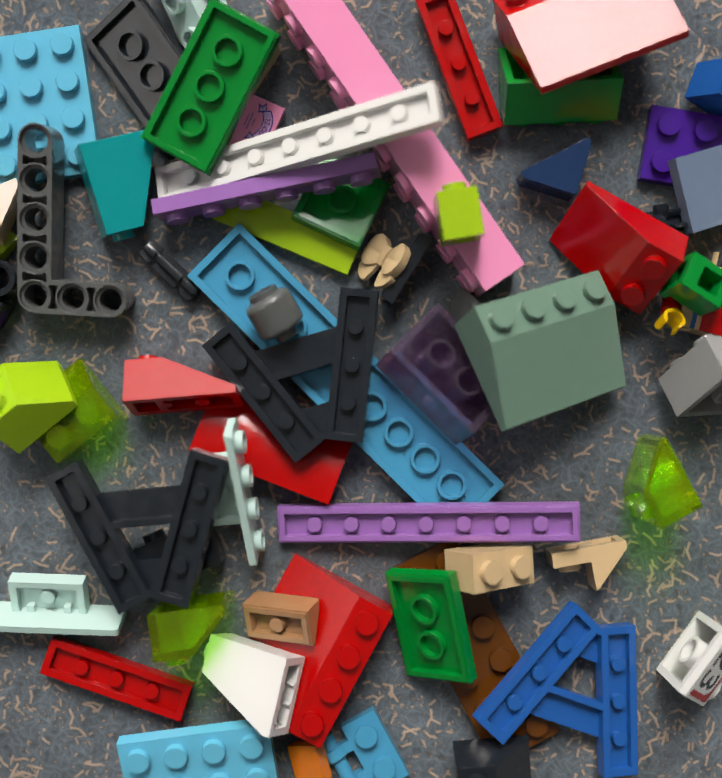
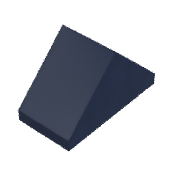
M587 137L521 171L516 178L518 185L569 201L576 195L592 146L590 138Z

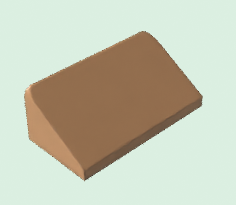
M258 591L254 592L242 603L248 637L310 646L315 644L319 616L318 598Z

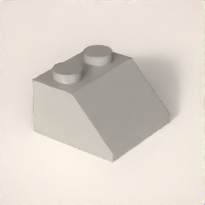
M708 334L697 339L693 343V348L683 357L674 360L669 365L670 369L658 379L676 417L722 414V336Z

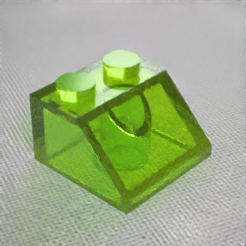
M79 358L64 370L78 406L38 438L39 442L57 464L72 460L127 415L82 358Z
M645 433L638 436L623 484V488L628 495L623 500L634 518L639 516L645 523L648 522L662 529L702 508L703 505L667 437Z
M235 590L195 595L193 604L188 609L161 601L147 616L153 663L166 662V666H178L189 662V658L195 655L236 598Z

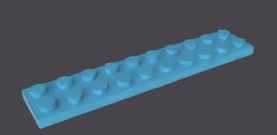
M240 223L187 275L261 349L281 343L276 338L272 340L262 339L247 317L246 309L251 304L248 300L249 297L271 284H275L277 288H288L303 313L301 322L296 326L298 333L285 342L337 326V319ZM373 355L364 443H356L417 503L488 502L505 484ZM332 365L291 377L317 405L329 402Z

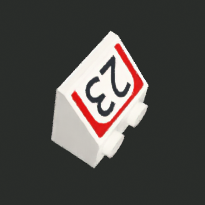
M698 611L656 670L678 692L701 706H704L708 700L713 699L721 689L722 625L701 611Z

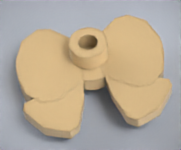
M383 233L375 235L361 255L362 261L358 265L360 278L363 281H367L381 266L382 268L374 286L377 289L389 287L394 284V278L408 264L411 256L410 248L404 243L392 248L391 240Z

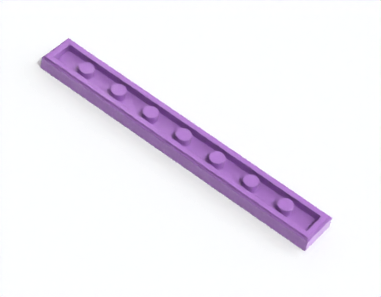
M579 501L329 503V505L325 503H283L277 506L279 543L581 542Z

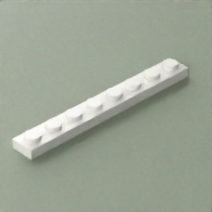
M434 81L227 145L211 176L181 160L154 168L158 198L302 168L445 126L439 87Z

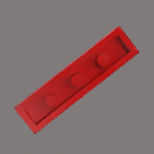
M415 0L416 10L466 142L501 130L503 127L501 118L456 0Z
M57 634L51 638L40 670V674L179 722L183 718L195 683Z

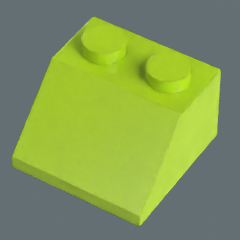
M58 361L2 363L0 365V440L20 454L78 406L63 366Z

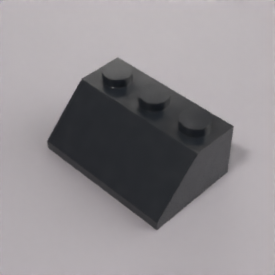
M528 735L510 736L504 745L496 738L453 741L456 778H531Z

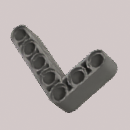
M35 122L26 124L19 131L17 139L18 302L26 311L40 314L111 318L129 312L135 305L136 296L132 287L127 283L63 278L64 139L55 128ZM44 132L48 143L46 148L39 152L35 142L37 136ZM41 171L47 176V186L42 191L37 188L35 183L36 176ZM39 210L44 211L47 216V224L43 229H40L35 222V216ZM38 248L43 249L47 256L44 267L38 265L35 260V253ZM38 285L46 291L47 298L44 304L38 302L35 297V289ZM75 287L84 294V303L81 307L77 306L71 297ZM112 289L121 295L122 304L119 309L113 308L108 302V294Z

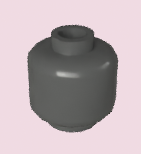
M271 284L249 297L248 300L251 304L246 309V314L262 339L272 340L276 338L279 343H282L298 333L296 326L301 322L303 313L288 288H277L275 284Z

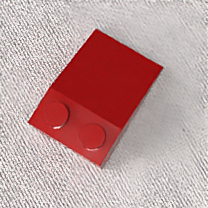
M587 180L549 240L583 274L599 270L612 299L640 315L683 262L689 237Z

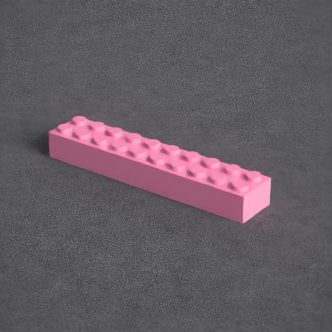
M266 0V4L277 20L284 18L289 28L287 34L297 50L300 51L303 48L306 50L311 59L308 61V64L319 81L326 79L332 90L329 92V95L339 110L404 90L342 0ZM432 129L372 147L378 159L380 170L383 173L389 170L394 177L395 183L393 188L399 198L404 203L410 201L416 209L417 213L414 215V218L425 234L431 231L438 241L435 248L446 264L452 261L460 274L456 276V279L462 289L468 293L473 292L478 298L524 265V262L481 200L480 206L485 235L482 239L441 247L434 205L436 192L442 191V186L448 183L463 181L466 182V187H469L470 184Z

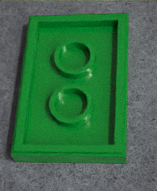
M391 567L385 572L407 676L472 684L477 678L456 571Z

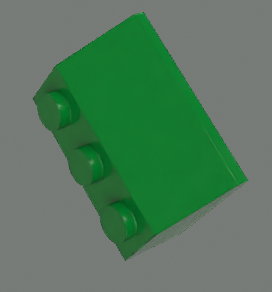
M498 48L499 101L504 125L526 127L530 124L549 123L559 126L567 122L598 124L607 120H617L624 80L618 65L541 94L506 48Z

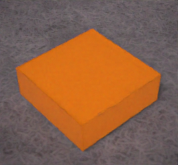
M305 740L293 741L287 746L295 778L332 777L324 743L321 748H318Z

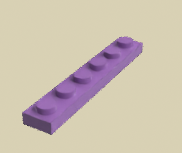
M375 152L151 199V206L154 216L167 222L168 225H180L189 222V217L203 214V217L206 218L219 217L226 213V209L239 207L240 210H252L261 207L262 202L276 199V202L284 203L297 200L299 198L298 194L313 191L315 195L329 194L336 190V186L350 184L351 187L367 186L373 183L374 178L381 177L378 159Z

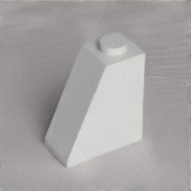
M232 633L210 634L209 642L204 650L202 673L262 736L271 738L288 734L305 657Z

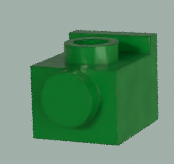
M695 251L684 257L681 265L661 288L659 295L664 298L672 297L699 316L711 311H717L722 307V269Z

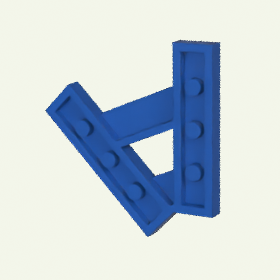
M569 601L472 716L503 745L529 714L597 737V773L603 778L638 775L636 625L629 622L597 624L576 603ZM578 656L595 662L596 699L555 685L557 680Z

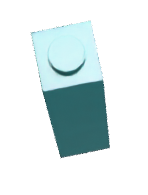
M144 130L81 143L74 150L101 239L112 236L113 242H119L136 237L134 230L144 226L154 145L140 138Z

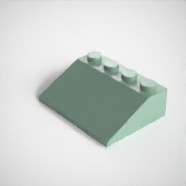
M599 270L475 306L454 325L502 432L626 386L615 303Z

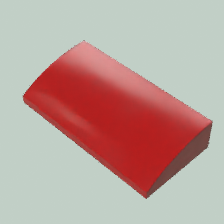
M244 398V407L204 411L189 452L194 447L212 453L226 452L223 437L228 418H237L239 431L244 430L246 433L247 453L244 454L245 464H251L253 476L329 505L352 442L326 439L301 461L295 463Z

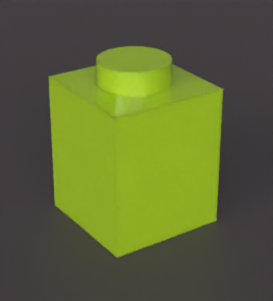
M463 181L443 185L442 191L436 192L434 197L441 247L481 240L485 235L477 185L466 187V182Z

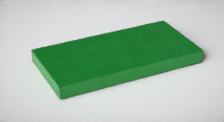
M209 0L140 138L211 176L282 38L280 34L219 0Z

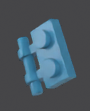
M374 706L341 723V728L346 735L344 739L337 742L332 731H329L324 741L328 762L333 764L340 778H404L409 775V769ZM353 750L362 765L354 771L345 757L346 754Z

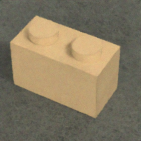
M488 542L444 549L445 570L456 571L460 591L479 594L534 583L533 545L517 542Z

